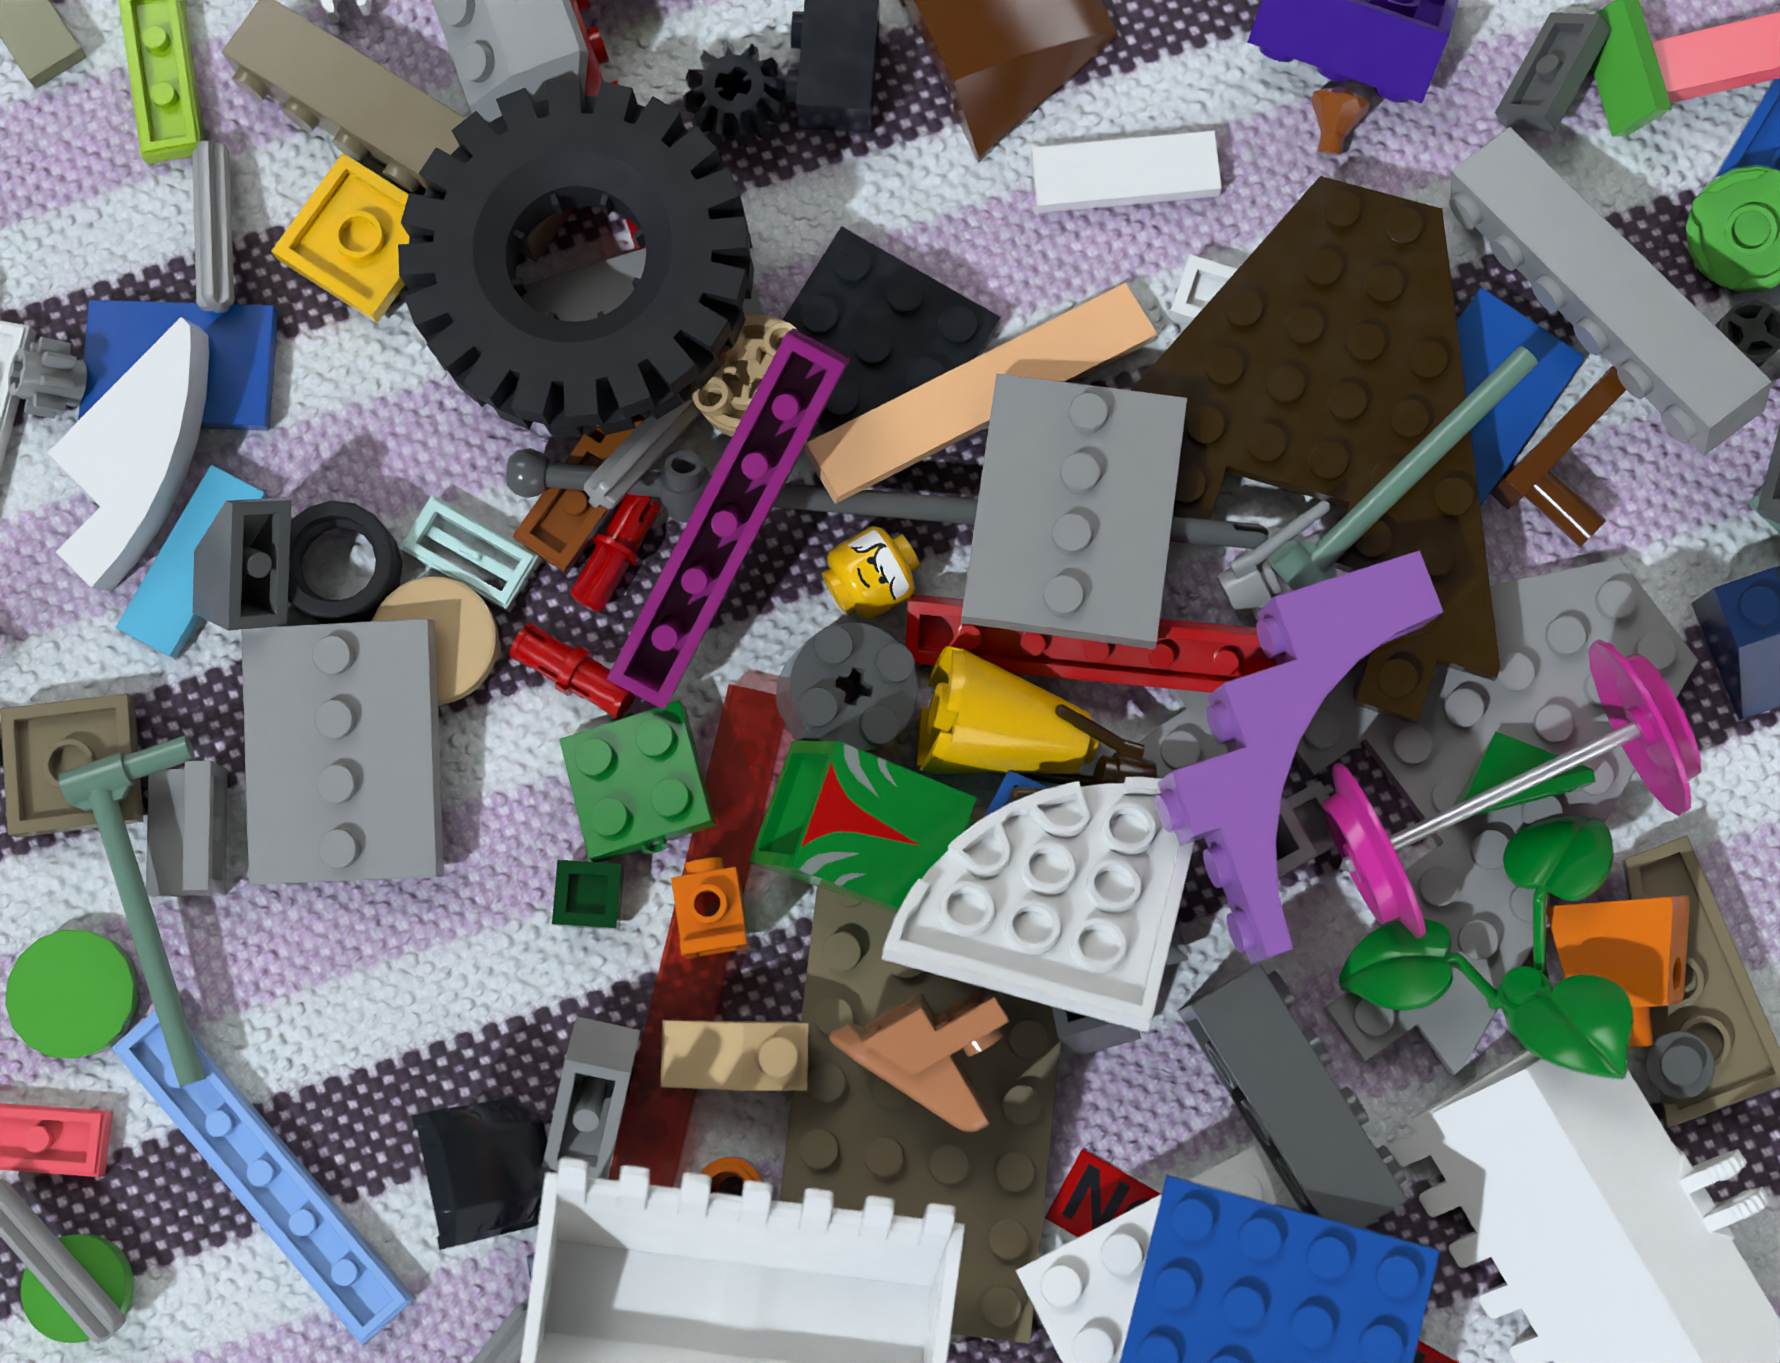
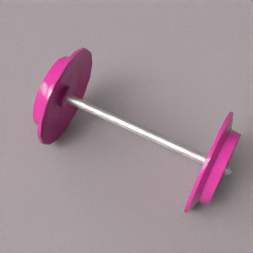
M1601 639L1594 641L1588 649L1590 670L1599 699L1613 731L1389 837L1362 788L1350 771L1340 762L1334 764L1332 773L1336 794L1322 801L1321 808L1333 841L1343 860L1340 869L1349 872L1355 886L1375 919L1381 925L1399 919L1417 939L1424 937L1427 933L1415 893L1396 851L1621 745L1647 788L1667 810L1677 816H1681L1692 808L1689 781L1701 773V757L1695 737L1681 706L1671 688L1653 664L1640 654L1635 653L1623 657L1612 644Z

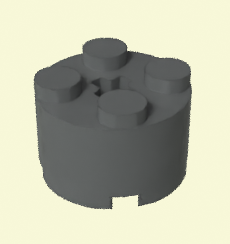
M846 622L823 628L788 659L778 679L776 689L777 708L781 719L783 718L787 728L793 735L792 738L795 741H840L867 753H871L890 742L906 727L916 706L918 683L913 655L906 646L900 644L890 634L869 624ZM843 680L850 683V690L857 694V699L850 704L844 702L845 692L835 688Z

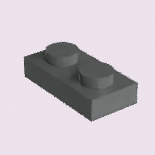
M1550 12L1495 111V114L1506 128L1556 131L1611 32L1610 27L1600 14Z

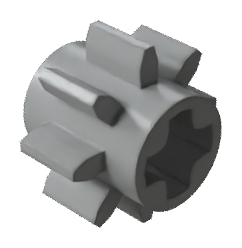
M40 337L38 344L31 342L30 350L20 348L15 352L9 369L8 387L12 395L26 400L24 413L55 419L57 412L65 413L66 405L76 407L81 402L86 388L87 368L83 361L77 360L74 356H69L71 343Z

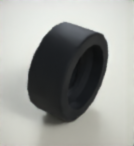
M327 501L307 507L291 519L288 599L301 612L322 624L355 623L372 619L385 598L400 586L403 562L397 541L373 513L355 503ZM336 528L352 529L365 536L372 545L376 559L374 574L367 586L353 597L343 600L325 599L314 593L305 582L302 571L303 556L310 544L324 532Z

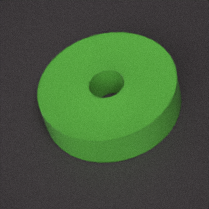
M75 1234L58 1238L117 1307L126 1314L132 1301L134 1278L130 1263L121 1249L110 1240L93 1234ZM26 1267L21 1282V1301L24 1312L34 1328L44 1336L58 1342L78 1343L91 1340L29 1268Z

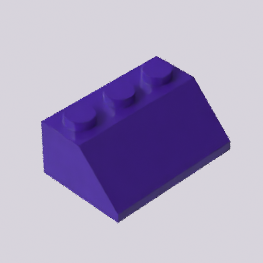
M1262 0L1247 43L1259 46V51L1273 60L1291 62L1296 59L1316 66L1318 73L1330 80L1349 82L1353 79L1373 86L1375 92L1387 100L1405 103L1410 99L1422 104L1450 36L1459 0Z

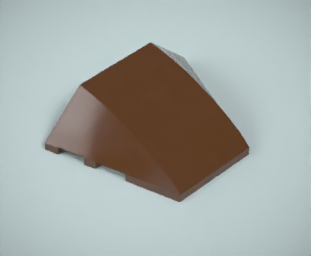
M899 0L902 7L907 6L953 100V112L978 163L993 151V146L1017 124L1021 126L1032 116V111L1059 86L1064 87L1118 37V32L1101 0Z

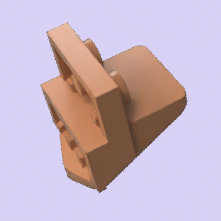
M983 987L936 1015L921 992L869 1022L865 1027L847 1023L830 1033L829 1040L831 1044L957 1129L972 1132L978 1131L990 1124L988 1108L956 1052L963 1048L967 1057L983 1051L1003 1037L999 1030L1000 1026L1009 1021L1005 1005L997 991Z

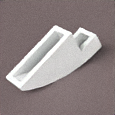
M180 317L47 452L100 506L56 551L91 588L111 592L141 559L164 524L184 484L198 442L206 403L209 339L208 335L199 326L183 317Z

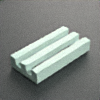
M433 495L429 498L399 547L404 554L449 579L465 584L480 597L508 613L515 606V598L520 591L523 592L529 582L527 578L532 570L536 571L542 561L536 553ZM436 515L518 560L519 564L513 571L431 524ZM425 536L506 582L505 587L502 591L496 589L420 546V541Z

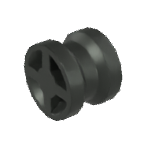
M1745 300L1738 303L1715 325L1758 368L1780 349V313L1765 302ZM1736 333H1739V336L1741 338L1739 344L1736 339Z

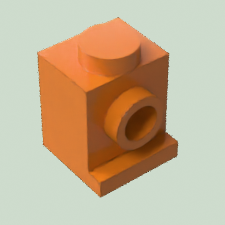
M721 857L699 859L684 863L685 875L671 877L681 955L690 959L750 949L751 944L738 869L736 867L724 869ZM705 893H714L720 899L718 912L709 917L700 915L696 909L698 898Z

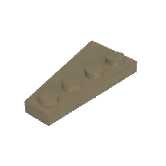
M1688 836L1680 837L1623 859L1628 900L1689 895L1690 911L1684 997L1681 1003L1649 1007L1653 1042L1661 1035L1669 1032H1688L1698 1036L1708 1045L1715 1061L1712 1081L1698 1095L1689 1098H1674L1659 1091L1664 1127L1675 1126L1780 1087L1779 1045Z

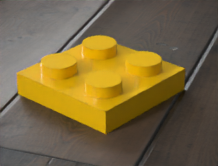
M342 153L271 252L277 260L375 323H378L405 286V283L399 276L398 245L409 244L410 236L401 224L409 194Z

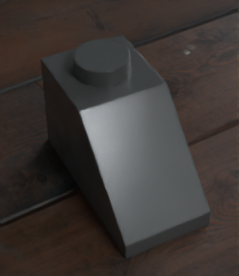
M288 498L228 500L224 503L194 550L193 614L228 631L287 626L292 500Z

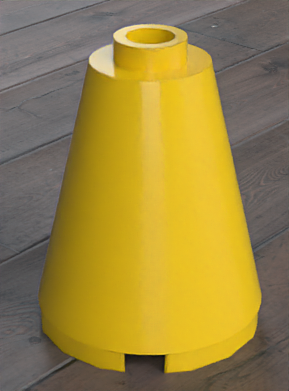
M946 646L939 655L928 686L935 688L929 707L922 706L918 723L915 761L917 766H921L920 770L930 772L931 774H1006L1008 770L1017 774H1076L1083 763H1092L1099 741L1058 717L1055 713V708L1063 704L1091 719L1090 712L963 648L958 649Z

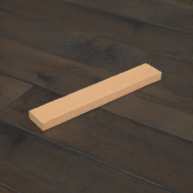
M1124 283L807 442L803 451L833 502L837 504L988 427L997 373L1074 383L1152 343L1158 333L1128 285Z

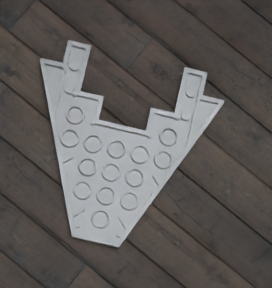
M1620 558L1490 585L1500 661V671L1495 681L1436 664L1419 722L1415 724L1355 706L1371 654L1369 653L1358 661L1324 698L1302 735L1294 756L1309 777L1312 778L1362 742L1418 819L1423 821L1453 806L1495 731L1558 756L1613 731L1599 699L1590 670L1588 649L1594 641L1601 639L1612 644L1623 657L1635 653L1646 657L1662 675L1676 698L1698 659ZM1168 689L1183 711L1137 742L1145 745L1142 758L1156 763V778L1163 779L1171 771L1228 753L1225 743L1220 745L1216 742L1208 725L1206 709L1208 706H1211L1208 696L1212 693ZM1622 745L1581 764L1593 769L1596 782L1578 791L1466 818L1432 834L1431 836L1438 846L1405 869L1423 918L1443 924L1451 936L1449 953L1462 954L1494 989L1499 988L1507 972L1524 964L1533 948V895L1536 889L1518 887L1508 879L1503 864V854L1508 842L1521 829L1535 822L1550 818L1585 815L1589 818L1596 817L1605 823L1635 771ZM1549 893L1546 900V924L1548 922L1547 906L1558 905L1561 899L1552 893ZM1451 967L1453 981L1449 990L1433 1004L1420 1009H1387L1374 1005L1351 992H1345L1323 1008L1361 1062H1366L1415 1027L1450 1075H1454L1464 1068L1497 1009L1489 1008L1486 997L1460 970Z

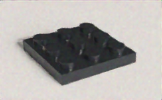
M841 226L782 320L792 324L799 332L850 358L843 375L815 426L827 433L982 355L1000 326L1001 317ZM913 465L896 474L906 478Z

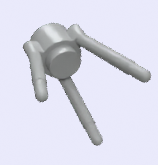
M1319 502L1253 551L1230 562L1231 568L1217 574L1238 620L1253 613L1258 622L1260 618L1257 612L1272 599L1271 597L1282 592L1274 574L1275 569L1269 564V559L1267 560L1266 558L1272 555L1284 543L1295 538L1310 527L1312 523L1325 515L1330 510L1329 502ZM1313 534L1303 541L1313 542L1316 545L1322 539V536L1320 534Z

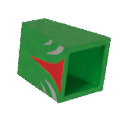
M792 741L749 862L897 914L918 879L922 880L928 870L948 851L949 844L955 838L974 825V817L971 812L977 797L840 741Z

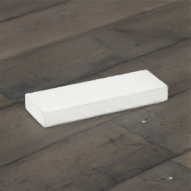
M1215 130L1031 147V164L1037 213L1220 196L1222 190Z

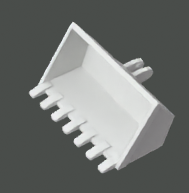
M1526 1049L1410 1119L1416 1130L1390 1144V1151L1400 1166H1408L1431 1155L1445 1178V1181L1425 1190L1419 1196V1200L1429 1216L1436 1217L1461 1206L1474 1227V1232L1454 1241L1449 1246V1251L1457 1265L1461 1268H1466L1491 1257L1506 1281L1485 1291L1479 1297V1302L1488 1317L1496 1319L1522 1309L1535 1330L1536 1334L1522 1339L1510 1347L1509 1352L1515 1363H1547L1549 1361L1554 1363H1780V1319L1732 1240L1735 1239V1236L1728 1226L1759 1212L1769 1205L1770 1199L1763 1188L1760 1187L1745 1190L1732 1198L1715 1204L1705 1187L1719 1180L1725 1181L1737 1175L1746 1166L1745 1163H1747L1743 1155L1737 1149L1692 1167L1685 1154L1672 1143L1628 1069L1624 1079L1594 1076L1555 1065L1535 1056Z
M571 1158L560 1159L558 1174L548 1172L545 1174L521 1363H946L964 1234V1224L954 1223L955 1207L928 1204L923 1219L893 1215L895 1201L884 1197H867L863 1211L832 1208L834 1193L820 1189H806L803 1204L771 1200L772 1185L763 1182H744L742 1196L710 1193L711 1177L691 1173L683 1174L681 1189L649 1185L650 1170L635 1166H622L620 1181L589 1178L588 1162Z

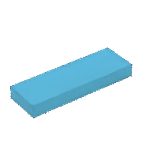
M210 465L115 628L176 660L201 618L192 613L194 550L226 501L267 499L270 497L265 492Z

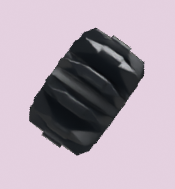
M727 40L723 45L722 57L716 58L713 54L703 50L700 56L703 69H688L686 82L691 90L683 95L685 110L689 111V113H694L692 118L693 128L697 126L703 133L712 130L711 136L714 145L720 148L726 143L729 136H735L738 148L744 151L748 147V134L754 133L757 137L767 141L771 136L768 122H782L784 119L785 109L780 101L786 97V81L776 78L779 74L778 63L773 57L759 61V51L753 43L744 50L742 55H736L733 44ZM725 97L734 99L733 101L725 100Z

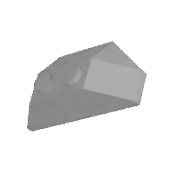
M432 0L468 105L474 112L477 111L487 123L502 116L496 101L497 98L525 87L532 103L548 100L547 82L580 80L585 93L588 50L570 0Z

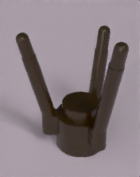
M1061 704L1055 708V713L1058 717L1117 752L1112 757L1102 755L1097 761L1093 776L1079 773L1020 774L1032 780L1059 785L1079 781L1080 786L1084 787L1098 784L1124 783L1126 777L1156 778L1157 768L1155 762L1142 758L1145 749L1144 744L1123 739L1086 716ZM1017 787L1011 790V797L1013 800H1019L1048 788Z

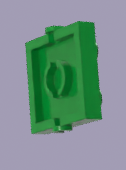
M680 701L667 704L664 710L658 707L636 715L629 713L626 718L620 720L610 719L607 724L559 739L588 858L591 861L603 862L641 849L645 854L657 853L669 847L667 843L669 840L717 826L687 710ZM652 842H660L659 844L650 846V843Z

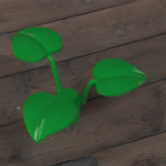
M1585 815L1563 816L1535 822L1521 829L1508 842L1503 854V864L1508 879L1518 887L1536 889L1533 895V967L1521 966L1510 970L1504 976L1499 988L1494 989L1462 954L1449 953L1451 936L1443 924L1424 919L1427 933L1420 939H1417L1400 920L1385 924L1366 936L1353 949L1339 976L1341 990L1354 993L1374 1005L1387 1009H1420L1433 1004L1449 990L1453 981L1451 969L1453 967L1460 970L1486 997L1489 1008H1502L1511 1036L1535 1056L1576 1072L1606 1078L1624 1079L1627 1073L1628 1047L1633 1028V1009L1627 993L1616 982L1594 975L1567 977L1552 990L1546 967L1547 897L1549 893H1552L1559 898L1576 901L1586 898L1604 883L1610 873L1614 857L1613 841L1609 828L1596 817L1589 818Z

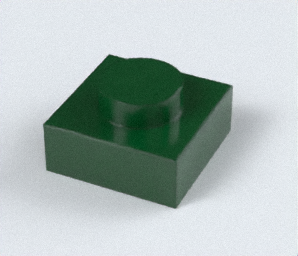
M557 860L552 925L619 930L625 866L619 863Z

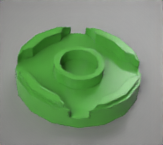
M1758 164L1732 168L1710 180L1693 200L1686 222L1688 251L1699 271L1710 280L1715 281L1721 286L1728 287V289L1740 292L1767 290L1780 284L1779 169Z
M60 930L39 938L19 955L7 979L5 1005L12 1028L28 1047L53 1058L81 1059L108 1050L127 1033L138 1011L140 993H137V981L135 978L138 975L132 959L117 942L92 931Z

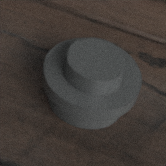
M1674 1031L1661 1035L1649 1047L1645 1057V1069L1650 1082L1660 1092L1674 1098H1689L1698 1095L1708 1087L1714 1076L1715 1061L1710 1048L1701 1038L1688 1032Z

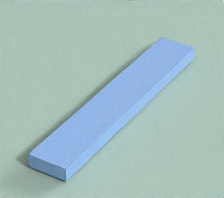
M154 1010L112 1047L113 1051L361 1346L367 1344L414 1302L416 1297L193 1034L192 1037L206 1079L179 1087L156 1010Z

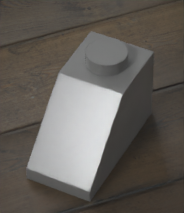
M576 1016L565 1057L542 1168L558 1171L561 1158L579 1159L588 1162L589 1178L607 1180L640 1030Z

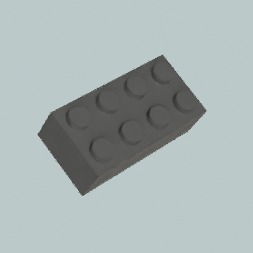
M1258 964L1243 971L1178 1011L1300 1211L1364 1228L1407 1201L1406 1196L1399 1187V1184L1406 1180L1402 1168L1385 1145L1376 1149L1362 1128V1125L1369 1121L1365 1109L1349 1087L1346 1086L1339 1090L1325 1069L1326 1066L1332 1063L1328 1050L1313 1029L1309 1028L1305 1032H1302L1289 1011L1291 1007L1296 1005L1295 999L1284 980L1275 970L1266 974L1262 966Z

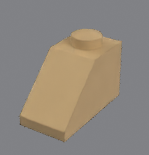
M662 1020L661 1087L740 1091H807L808 1023L791 1021Z

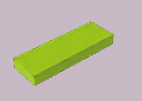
M119 0L141 157L147 164L191 157L193 150L197 148V144L200 141L205 140L185 0Z

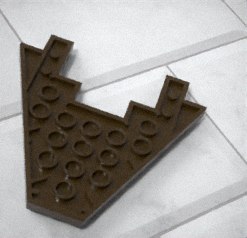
M1320 176L1131 389V391L1187 398L1173 508L1174 517L1212 520L1226 473L1348 507L1347 515L1466 399L1442 208ZM1470 431L1333 564L1335 569L1350 573L1420 550L1443 613L1424 627L1381 645L1371 652L1355 702V706L1415 724L1419 722L1436 664L1492 681L1497 679L1500 671Z

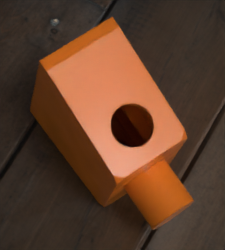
M1689 895L1547 906V916L1564 978L1574 975L1604 977L1616 982L1627 993L1633 1009V1028L1629 1047L1653 1045L1649 1007L1681 1003L1683 1000L1690 911Z

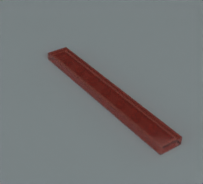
M729 684L705 779L717 826L692 833L685 863L699 859L721 857L724 869L731 867L738 869L744 899L753 865L749 862L763 823L786 724L779 714L776 694ZM714 893L702 894L696 903L697 912L705 917L716 914L720 908L719 896ZM675 906L607 1180L620 1181L621 1167L635 1166L650 1170L649 1185L675 1188L698 1089L661 1087L662 1020L715 1021L731 952L690 959L682 956Z

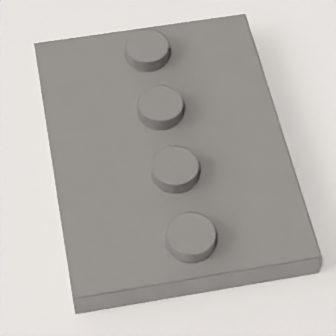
M997 373L961 623L1155 649L1187 398Z
M410 619L242 629L249 885L443 877L435 620Z

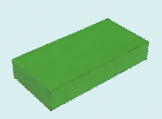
M1615 0L1595 13L1603 17L1611 32L1591 67L1611 134L1617 137H1627L1672 110L1639 0Z

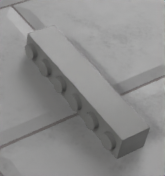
M1511 127L1507 128L1451 170V199L1449 200V205L1457 220L1467 229L1472 230L1476 228L1490 242L1491 250L1497 260L1510 271L1517 269L1531 283L1533 293L1542 306L1552 313L1559 311L1574 326L1576 337L1588 352L1596 356L1601 353L1617 369L1620 382L1632 396L1637 399L1645 397L1661 413V420L1665 428L1677 441L1683 444L1690 442L1705 456L1765 410L1772 381Z

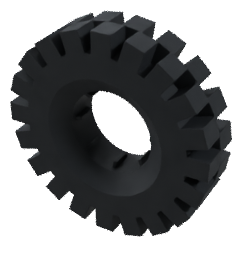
M580 80L547 82L548 100L532 103L526 87L497 98L496 101L502 116L487 123L475 111L451 130L459 144V147L451 155L437 147L434 149L419 171V175L427 186L424 196L409 193L401 224L410 238L409 244L398 245L399 276L409 289V295L404 296L416 328L427 342L426 345L443 369L448 371L458 387L481 407L487 403L494 407L501 419L530 430L533 422L544 424L551 435L582 437L583 426L599 425L603 434L609 435L635 429L633 416L647 410L651 411L656 420L683 404L679 395L681 390L691 382L701 390L721 368L717 354L723 345L734 348L746 321L742 306L744 299L752 298L754 266L750 255V248H753L741 196L729 167L723 168L717 148L697 126L691 131L684 128L682 117L678 110L652 96L647 106L644 107L637 103L633 88L601 81L597 96H585ZM579 206L600 207L603 213L610 215L612 211L620 214L638 229L633 233L638 247H646V260L641 278L634 277L632 282L634 290L622 304L605 315L603 311L598 312V317L594 319L562 321L559 320L556 313L550 311L545 316L524 302L521 296L526 294L527 290L521 278L516 279V264L521 247L527 248L529 244L527 237L538 224L555 213L559 216L564 214L563 210Z

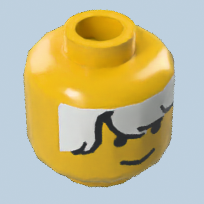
M871 526L829 551L827 556L829 569L822 572V577L832 597L845 616L855 613L863 620L870 621L907 601L914 594L915 581L911 572L920 568V562L904 535L901 534L892 539L882 528Z

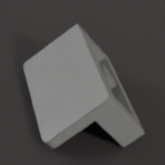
M211 760L185 761V769H165L148 775L146 891L149 896L155 898L226 896L228 769Z

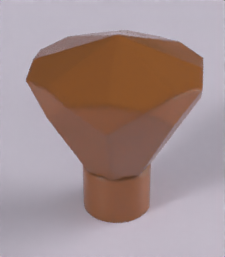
M1345 86L1315 90L1312 93L1311 102L1321 130L1317 151L1324 154L1341 156L1345 137L1367 113L1370 101Z

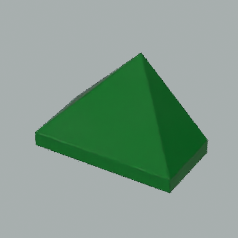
M1495 731L1453 806L1558 757V755ZM1578 765L1470 817L1581 790L1596 782L1593 769L1584 765Z

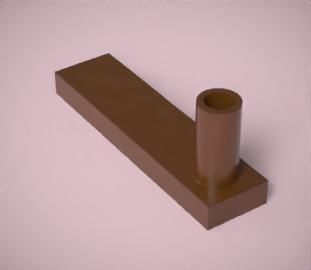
M1613 365L1490 493L1507 510L1521 498L1526 497L1578 547H1581L1606 522V519L1551 468L1626 391L1618 378L1617 369Z

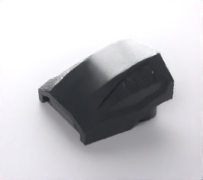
M513 1096L411 1115L413 1127L418 1132L437 1222L439 1250L539 1225L546 1172L555 1173L554 1170L542 1168L548 1142L542 1120Z

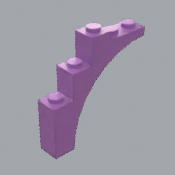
M1420 550L1273 597L1257 612L1260 620L1257 622L1256 628L1262 650L1268 658H1275L1277 666L1223 683L1208 696L1211 706L1207 707L1206 715L1210 731L1218 744L1225 743L1228 753L1171 771L1157 783L1161 793L1156 794L1155 803L1159 818L1166 831L1169 833L1175 831L1180 846L1205 838L1208 849L1203 851L1206 871L1216 888L1223 887L1232 911L1226 917L1229 934L1237 950L1241 953L1246 951L1250 964L1275 957L1293 949L1279 897L1276 836L1282 790L1302 735L1324 698L1358 661L1379 646L1424 627L1443 613Z

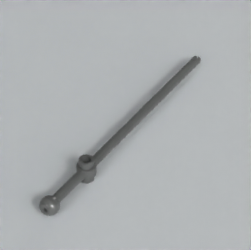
M526 448L517 450L509 457L506 483L514 494L524 498L539 496L547 488L585 491L583 489L585 481L599 466L549 462V459L542 452ZM678 451L666 459L665 468L661 472L647 471L627 494L661 497V501L667 508L671 518L679 522H688L712 476L709 475L708 470L703 466V461L698 454L691 451ZM785 483L773 507L975 525L978 499L862 490L835 504L825 486ZM1172 516L1169 542L1255 549L1268 540L1267 536L1269 533L1267 528L1255 523Z

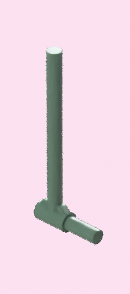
M1519 346L1316 545L1309 541L1290 540L1272 554L1269 564L1293 591L1337 577V570L1333 564L1538 365L1534 355L1526 348Z
M186 735L129 755L119 752L61 772L58 775L59 785L66 802L70 806H76L87 812L93 810L179 1087L190 1085L206 1078L118 801L126 799L130 789L135 785V779L185 763V761L194 760V750Z

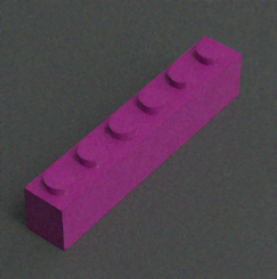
M794 328L785 334L618 655L607 680L661 709H665L684 677L843 375L850 358Z

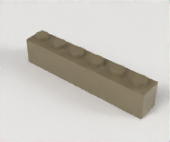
M258 0L221 51L235 72L232 77L233 82L243 91L259 101H263L267 95L284 105L282 112L290 120L309 132H313L317 126L334 136L332 143L341 152L355 161L363 163L366 158H369L384 167L383 175L392 184L408 194H414L417 189L425 193L427 186L419 175V171L436 147L449 155L459 147L451 130L466 119L464 116L276 0ZM575 207L563 210L564 214L559 216L555 213L538 224L527 237L529 242L527 248L521 247L520 253L537 263Z

